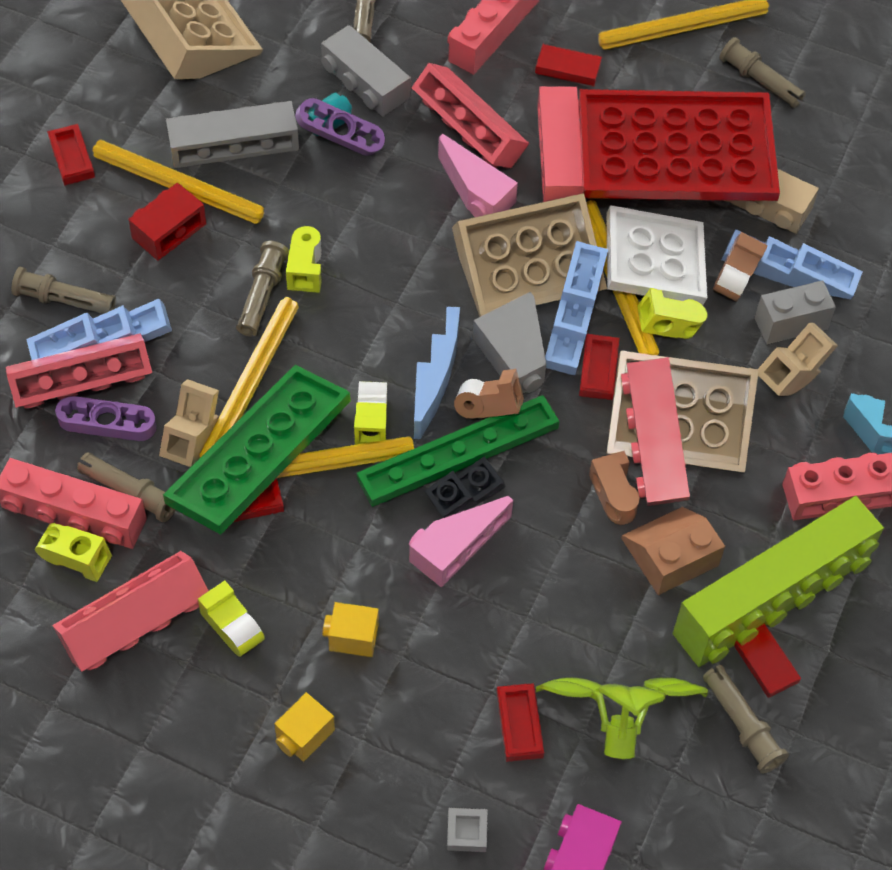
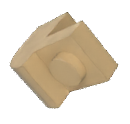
M808 323L788 348L776 347L759 367L758 376L778 396L792 395L804 388L821 372L818 368L838 345L815 323Z
M188 379L181 384L176 415L164 425L160 457L189 467L200 459V453L219 417L215 415L219 390Z

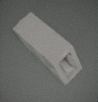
M529 292L474 320L472 339L497 373L501 376L503 370L516 369L522 393H531L537 390L544 383L546 359L535 299L532 293Z

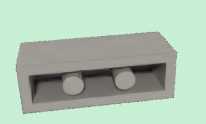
M350 25L321 43V62L325 70L337 76L349 91H354L363 99L368 108L374 109L382 117L410 99L411 77Z

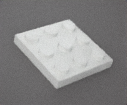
M610 205L606 213L608 249L607 289L645 296L650 288L662 290L663 297L680 301L693 299L704 305L707 299L703 222Z

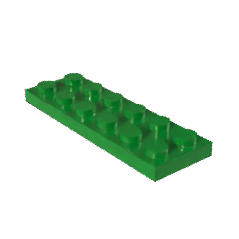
M294 365L163 494L164 503L221 535L351 402L350 392Z

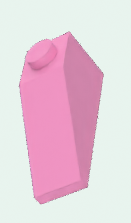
M442 134L439 137L438 158L467 210L474 217L506 211L516 203L518 186L516 181L446 135Z
M506 496L434 521L426 530H418L409 542V562L442 588L512 517L513 499Z

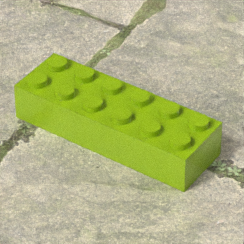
M857 496L852 497L683 601L672 634L698 667L709 661L712 664L719 662L729 653V648L733 647L736 641L740 645H744L754 639L759 633L756 628L765 623L769 627L776 626L787 616V612L791 609L806 607L815 599V594L823 589L829 592L843 581L845 575L850 572L858 574L871 563L870 556L879 546L878 539L884 527Z

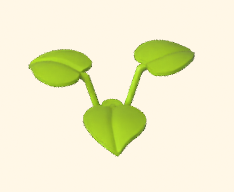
M559 678L536 687V692L546 690L568 697H590L594 699L598 704L601 717V731L606 732L604 754L618 759H631L635 757L636 735L641 734V726L650 705L665 700V695L688 696L701 694L704 697L708 695L707 688L676 678L648 679L644 681L645 687H626L618 684L600 685L581 678ZM603 694L622 706L621 715L611 716V722L608 720ZM629 711L637 716L635 724L634 718L629 716Z

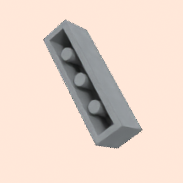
M292 101L274 102L265 105L166 119L174 168L299 150L298 128Z

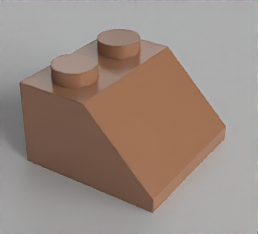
M684 507L622 535L621 538L657 595L718 567L725 549L724 543L707 518Z

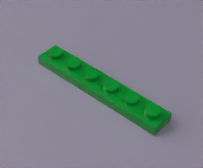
M544 395L522 403L518 414L486 418L357 472V481L370 505L374 507L445 477L452 471L457 472L471 466L484 456L486 459L556 430L559 428L560 421Z

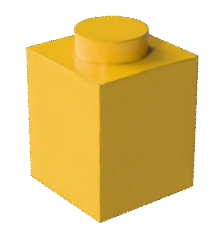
M335 602L332 615L326 614L323 625V637H328L329 651L373 657L379 626V608Z
M307 692L274 723L277 738L275 741L278 747L290 757L295 754L303 762L335 731L334 716Z

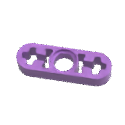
M315 98L307 99L296 110V120L302 128L362 155H373L384 145L385 136L378 126ZM313 108L315 109L314 115L320 118L310 121L308 120L309 114L304 111ZM329 114L330 117L327 119L325 126L322 127V124L325 122L322 119ZM335 119H341L346 122L348 126L346 135H339L333 130V121ZM356 127H358L359 129L357 130L356 134L360 136H356L353 140H351V137L354 135L356 131ZM368 133L372 135L371 140L375 142L369 147L366 145V139L361 137L366 136Z
M69 396L60 400L55 409L60 427L70 432L145 441L150 439L157 429L153 411L141 405ZM72 410H78V413H75L72 418H67L66 414H71ZM109 412L116 416L115 420L108 425H102L97 422V418L103 413ZM122 416H126V419H127V420H124V426H122V425H123ZM140 419H145L146 423H142L140 428L135 427L134 424H138Z

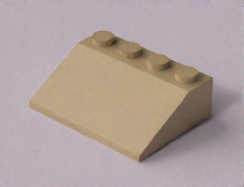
M121 0L174 79H199L260 55L263 51L228 0Z
M584 193L461 220L452 227L459 259L480 317L529 292L534 296L536 306L561 300L576 241L597 246ZM603 272L598 291L607 289Z
M620 351L607 454H614L625 450L628 457H633L631 443L638 442L636 428L629 429L626 408L632 407L631 394L624 395L621 374L627 373V363L666 357ZM669 357L685 464L745 473L759 369Z

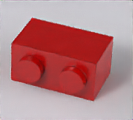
M178 182L168 190L162 191L148 205L136 210L128 219L132 239L157 261L207 224L204 204Z

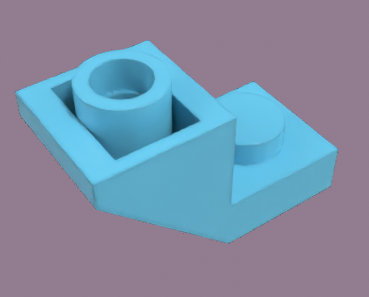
M851 393L844 410V419L872 453H892V425L882 424L885 401L875 399L869 395Z

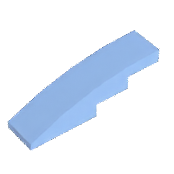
M735 229L721 260H726L734 240L741 231ZM770 236L764 243L768 246L753 274L792 287L823 280L830 296L852 299L863 271L804 243L799 250Z
M576 241L545 356L546 368L575 376L608 249Z
M158 298L131 311H128L124 306H120L96 318H92L88 313L82 314L28 338L27 344L31 360L139 333H141L144 342L169 333L172 329L165 305Z
M447 307L445 335L432 334L431 363L417 362L414 439L422 438L435 416L449 384L456 357L460 307Z

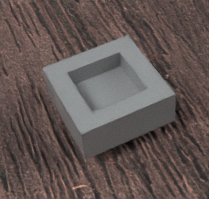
M449 808L447 851L486 852L487 809Z

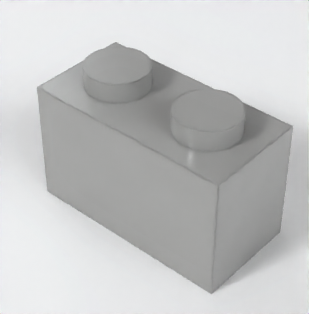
M822 280L761 295L755 320L766 344H771L797 337L808 323H815L822 331L828 330L836 306Z

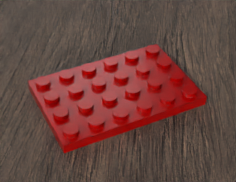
M580 89L579 115L582 184L585 198L778 201L780 187L769 93Z

